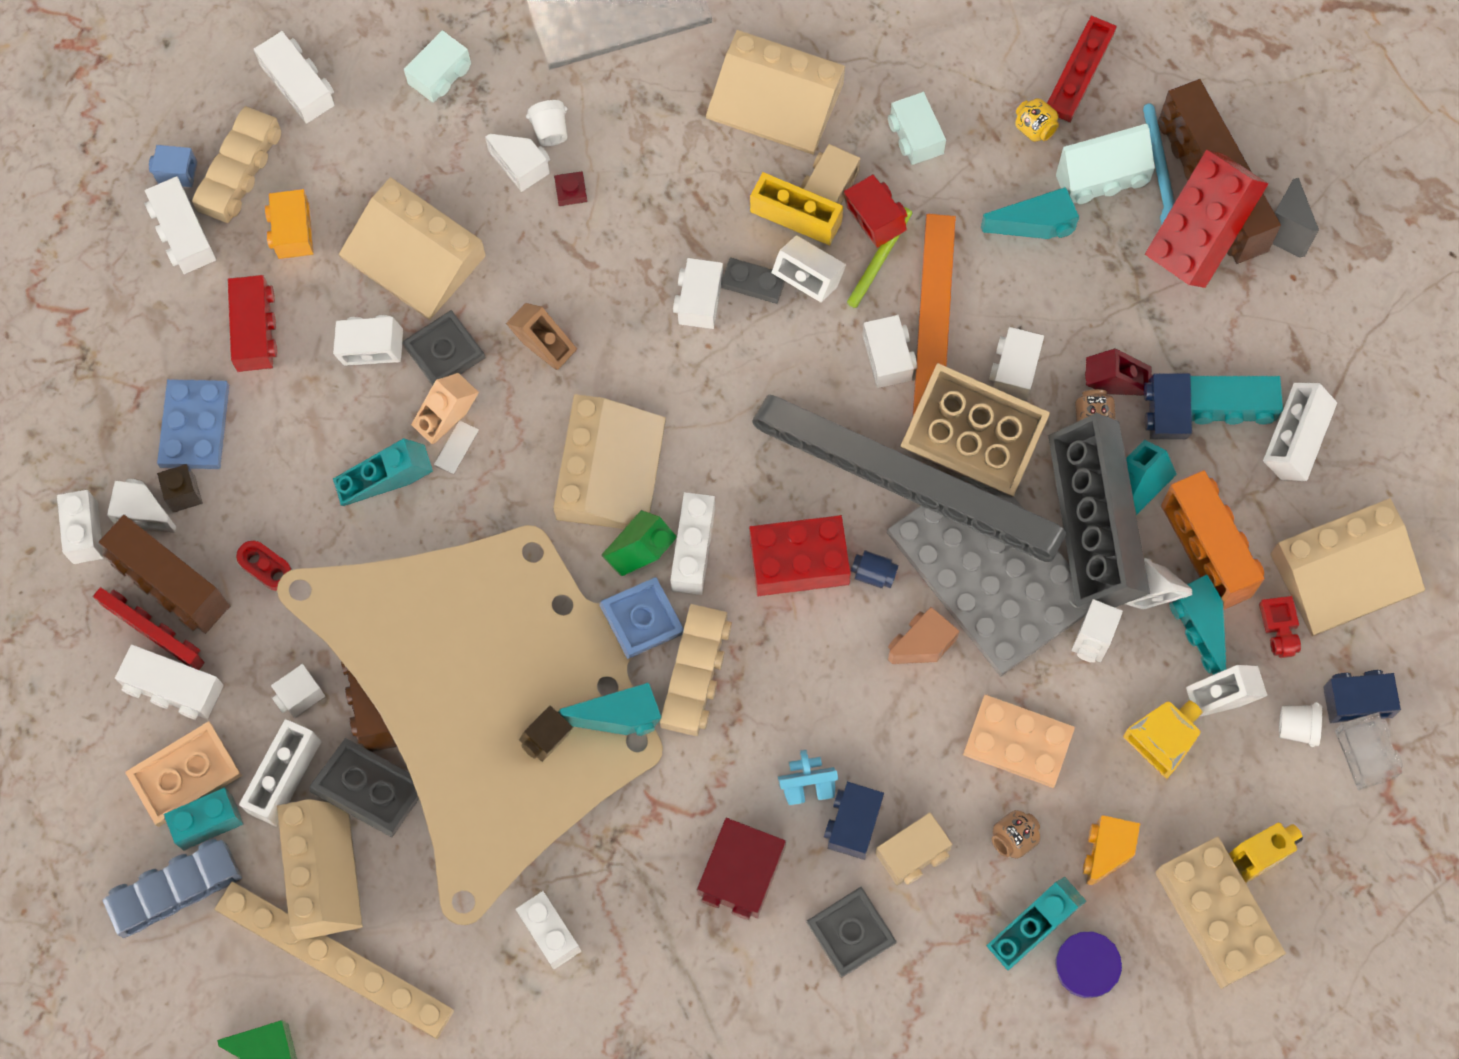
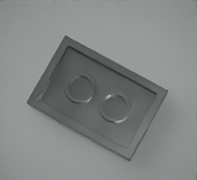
M347 738L343 740L310 785V792L390 837L394 836L419 800L409 772Z

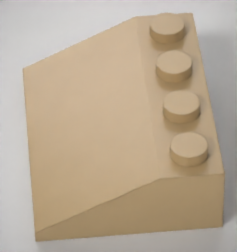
M737 30L726 53L706 118L814 155L843 87L845 66Z
M391 177L371 198L339 253V256L429 320L434 317L486 256L481 239Z
M937 363L900 447L1013 497L1050 412Z
M574 394L553 507L556 520L625 529L641 510L650 513L666 417L606 398Z
M1391 498L1278 542L1270 554L1312 637L1425 591L1405 524Z

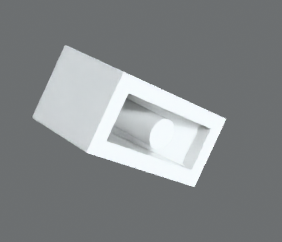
M489 134L485 137L488 151L521 192L550 174L548 166L550 158L542 146L537 147L531 139Z
M126 479V482L115 481L107 516L114 524L124 514L142 529L175 532V524L144 482L136 479Z
M1144 558L1150 594L1128 602L1126 605L1147 609L1191 596L1192 589L1167 567L1152 563L1151 559Z
M1250 665L1233 666L1186 687L1189 699L1195 702L1202 710L1203 714L1201 716L1242 707L1268 696L1258 666Z

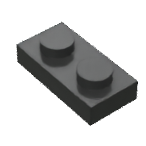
M730 257L721 281V288L778 304L785 281L772 274L773 269Z

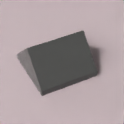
M1295 178L1292 180L1274 212L1281 227L1272 244L1301 258L1306 256L1319 228L1300 179Z

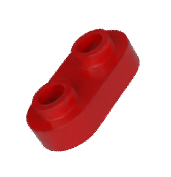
M247 541L237 550L236 558L241 568L271 590L277 591L278 582L280 581V579H273L276 573L282 572L284 575L292 570L286 560L259 541ZM252 556H259L257 562L250 563V558Z

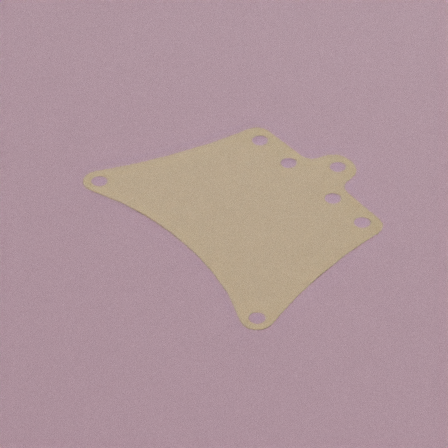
M525 525L464 545L408 557L364 564L290 570L278 582L277 593L279 600L290 612L328 644L356 678L391 733L407 765L424 812L434 848L437 885L442 913L449 921L457 925H469L479 920L521 872L557 838L604 799L655 766L662 756L663 746L656 730L645 735L648 742L646 748L641 752H633L627 747L626 738L628 735L573 727L570 734L543 762L537 757L535 759L530 757L523 750L522 743L519 741L521 735L549 706H552L558 712L559 709L602 697L597 690V683L599 679L606 676L616 680L618 691L633 687L627 674V665L631 658L627 659L599 606L600 603H593L583 596L547 534L536 526ZM531 542L539 544L543 549V557L534 563L525 560L522 555L524 545ZM296 580L308 582L311 586L310 596L302 601L293 599L289 593V586L292 582ZM566 595L572 600L573 609L569 614L559 615L553 610L552 601L556 596ZM459 891H468L474 897L475 905L468 913H459L453 908L452 898Z

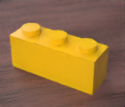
M762 172L750 195L751 213L829 246L842 223L843 205Z

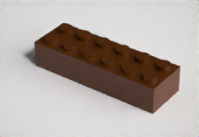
M1201 79L1168 91L1158 119V126L1161 133L1167 135L1171 142L1173 155L1176 159H1180L1184 166V174L1187 180H1189L1206 149L1222 153L1252 172ZM1264 193L1227 252L1229 256L1233 257L1236 264L1269 252L1281 227Z

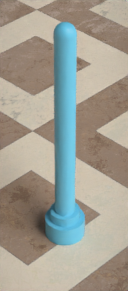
M1148 103L1144 105L1143 112L1145 122L1150 130L1153 159L1164 206L1160 215L1162 225L1175 200L1155 107L1153 104Z

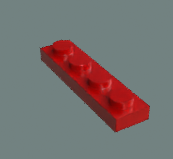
M1092 15L1090 16L1047 102L1057 112L1058 118L1071 123L1116 32V25Z
M100 587L92 596L106 610L185 665L200 670L205 662L198 655L201 651L199 648L186 639L183 643L174 638L176 633L165 624L160 623L159 626H156L149 620L152 616L139 606H136L134 610L127 606L126 602L128 600L113 589L109 593Z

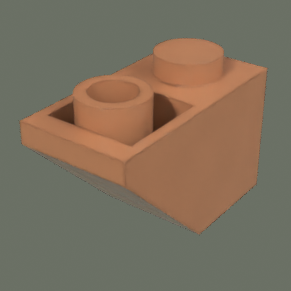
M932 607L925 614L920 611L909 623L911 629L904 636L901 633L898 634L889 644L888 661L892 664L937 662L957 641L960 631Z

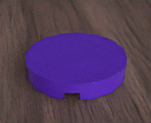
M1093 931L1079 932L1070 936L1060 946L1055 959L1056 971L1062 986L1071 994L1081 998H1097L1107 994L1118 983L1122 972L1121 956L1116 945L1106 936Z

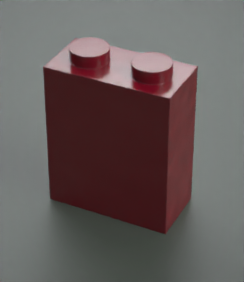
M726 817L697 887V894L702 897L701 902L715 908H719L720 904L732 908L731 913L745 920H750L751 916L758 919L785 851L786 840Z

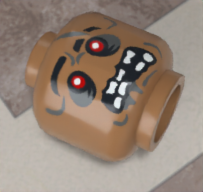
M1105 390L1084 391L1082 396L1075 402L1076 422L1095 413L1116 420L1114 398L1107 395Z
M1014 810L994 825L992 843L1002 856L1015 859L1021 858L1039 844L1040 824L1032 814H1025L1022 811Z

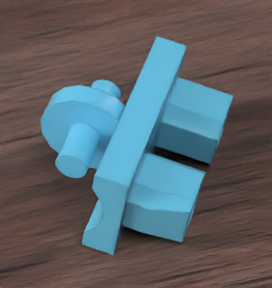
M807 750L800 751L801 760L789 762L790 771L802 769L803 772L778 776L779 787L781 790H784L789 805L805 802L803 786L815 784L818 800L835 797V781L838 780L837 770L834 767L811 771L810 768L822 766L821 757L808 758Z

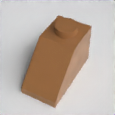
M525 303L506 323L523 345L556 370L577 350L575 345L542 306Z

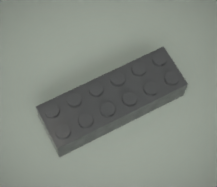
M1095 413L1048 435L1063 528L1066 531L1065 540L1076 606L1088 610L1093 599L1116 608L1150 594L1120 423L1117 420Z

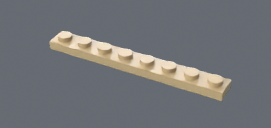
M234 882L230 883L214 909L435 1039L439 1038L454 1012V1009L326 935L297 940L289 928L288 913Z

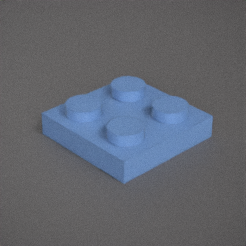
M657 577L600 602L599 606L627 659L683 635L684 629Z

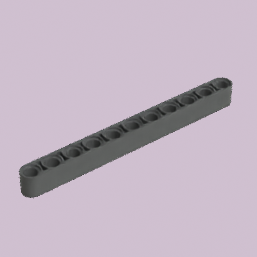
M767 395L752 420L753 425L758 430L1041 561L1052 562L1066 536V531L1052 521L777 396Z

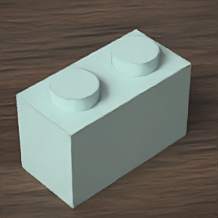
M442 30L404 68L407 83L434 103L440 96H444L449 91L451 84L458 77H462L467 73L471 65L469 52L466 47Z
M924 92L891 103L888 123L892 132H897L900 138L898 142L903 156H908L911 165L944 154L946 138Z

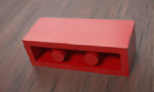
M264 275L228 278L231 361L237 372L272 369L273 357H277V345L275 339H272L271 331L276 330L275 315L270 310V303L275 302L273 286L267 284Z

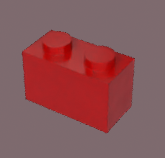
M874 174L843 191L847 209L877 248L907 231L905 218L908 216L905 208L899 201L897 203L894 202L885 182L880 183Z

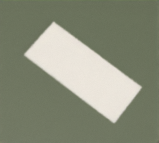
M459 420L434 465L454 474L479 429Z

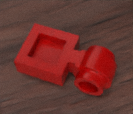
M1285 596L1261 600L1259 607L1266 633L1277 632L1276 637H1271L1270 639L1273 655H1279L1280 658L1295 656L1296 653L1301 651V641L1298 634H1292V631H1290L1297 629L1299 626L1293 597Z

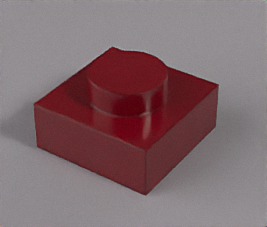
M583 171L554 175L559 206L588 202Z

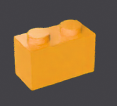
M304 189L269 193V205H265L266 219L268 223H271V231H267L269 249L275 250L278 259L314 255L310 205Z

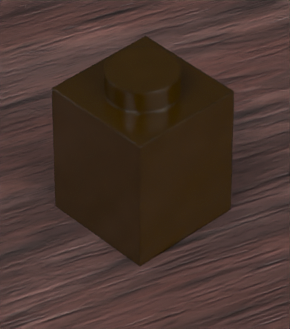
M187 464L157 473L164 501L173 513L203 504L196 477Z
M549 706L523 732L519 741L522 743L523 750L534 759L537 757L543 762L570 734L573 726L552 706Z

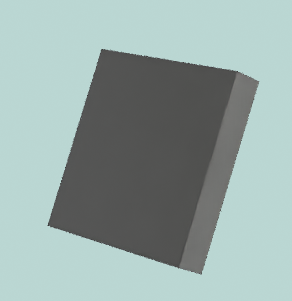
M452 310L402 341L404 348L432 386L437 379L456 373L462 374L486 358L484 352Z
M862 887L806 921L841 978L897 943Z

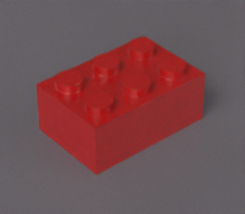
M842 515L749 526V540L757 596L849 585L851 573Z

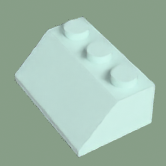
M1148 124L1063 147L1056 177L1060 187L1067 188L1073 203L1084 204L1095 197L1102 195L1113 196L1123 189L1130 187L1134 189L1141 188L1150 182L1155 166Z

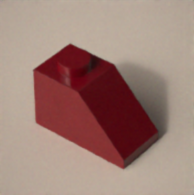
M1116 348L1086 357V386L1095 390H1105L1109 395L1144 396V384L1149 383L1148 380L1152 376L1151 366Z

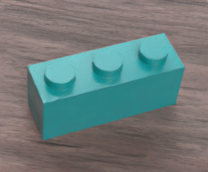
M1191 376L1192 421L1200 425L1210 424L1213 421H1225L1226 424L1230 425L1240 424L1243 421H1256L1257 424L1261 425L1277 421L1283 411L1280 376Z

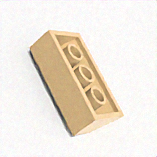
M311 799L277 805L289 928L297 940L362 928L350 815L329 802Z

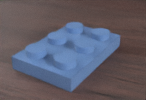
M167 379L157 460L160 468H175L187 464L190 469L221 468L230 386L227 381Z

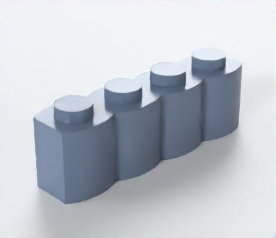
M210 839L198 846L199 850L189 856L187 854L178 855L169 860V865L160 871L151 869L142 873L138 877L139 881L133 885L121 884L112 888L108 892L109 896L102 901L117 935L126 938L136 934L153 923L161 921L181 909L203 900L212 893L228 887L231 882L236 883L242 879L227 843L223 840Z

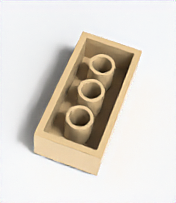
M1218 836L1168 861L1156 870L1155 874L1220 989L1267 966L1286 954Z

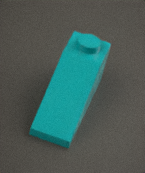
M1064 187L983 214L981 229L984 233L1041 239H1051L1057 236L1058 238H1064L1076 230L1079 215L1067 188Z
M649 682L568 706L558 711L573 727L621 735H629L636 732L637 736L651 733L662 718Z

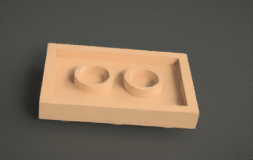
M984 694L963 755L1054 788L1075 727Z
M209 721L125 772L157 827L166 823L163 814L220 790L242 776L215 728Z

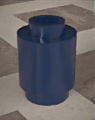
M864 550L863 555L856 554L851 572L856 573L855 580L881 589L883 586L891 588L899 565L892 563L890 558Z

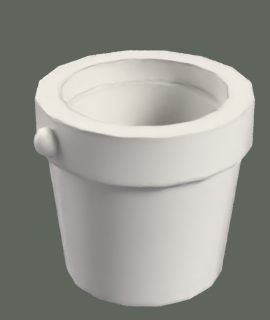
M559 100L539 102L531 106L527 111L526 118L532 123L538 141L542 146H554L567 140L565 113L568 108Z
M1315 702L1314 704L1304 706H1282L1279 721V738L1308 743L1311 747L1319 746L1322 731V705Z

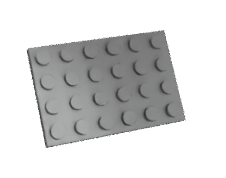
M966 476L959 479L1023 508L1014 496L1011 497ZM924 506L918 507L887 529L889 537L1000 677L1085 617L1088 611L1076 606L1070 565L1059 551H1057L1052 562H1044Z

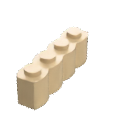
M247 106L240 111L232 130L222 143L219 154L212 161L206 177L202 180L194 194L192 203L197 212L225 223H229L233 217L239 214L242 207L241 199L254 187V175L259 169L264 168L267 163V151L272 145H276L280 139L281 129L276 117Z
M694 604L690 605L661 716V728L697 737L700 729L706 730L710 711L705 710L708 699H714L717 681L712 680L715 669L721 670L725 655L724 651H720L722 640L729 639L732 622L727 621V612Z

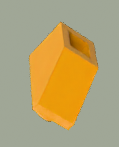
M1101 815L1097 824H1091L1088 842L1093 843L1092 854H1086L1083 865V874L1088 875L1086 884H1096L1128 863L1135 856L1140 823Z

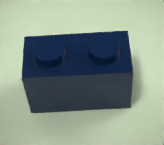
M1154 373L1148 380L1149 383L1144 384V400L1149 401V412L1145 413V430L1150 431V439H1187L1192 434L1190 373Z
M1371 670L1363 673L1364 676L1352 677L1351 673L1348 672L1333 675L1323 686L1329 722L1340 723L1393 718L1401 710L1394 673L1383 674L1382 670Z
M848 781L845 790L838 789L833 807L839 810L835 821L829 819L824 838L829 839L828 849L865 860L884 792Z

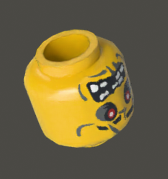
M1041 98L1023 101L1015 112L1018 115L1015 121L1017 129L1033 142L1047 141L1059 127L1057 112Z

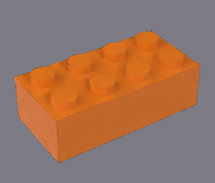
M1205 470L1171 484L1161 507L1199 577L1209 576L1223 600L1224 610L1252 598L1265 579L1264 569L1260 561L1254 559L1251 555L1249 542L1245 534L1241 531L1239 532L1233 522L1234 515L1227 504L1224 505L1220 499L1219 488L1215 480L1209 478Z

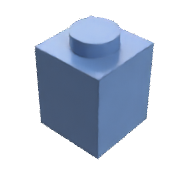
M156 145L154 156H151L149 159V171L153 174L157 183L160 184L177 176L183 187H193L197 160L192 149Z

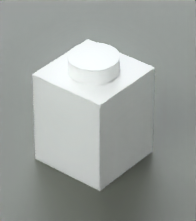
M303 664L271 685L277 694L272 697L275 704L282 713L288 710L294 718L325 697V694Z

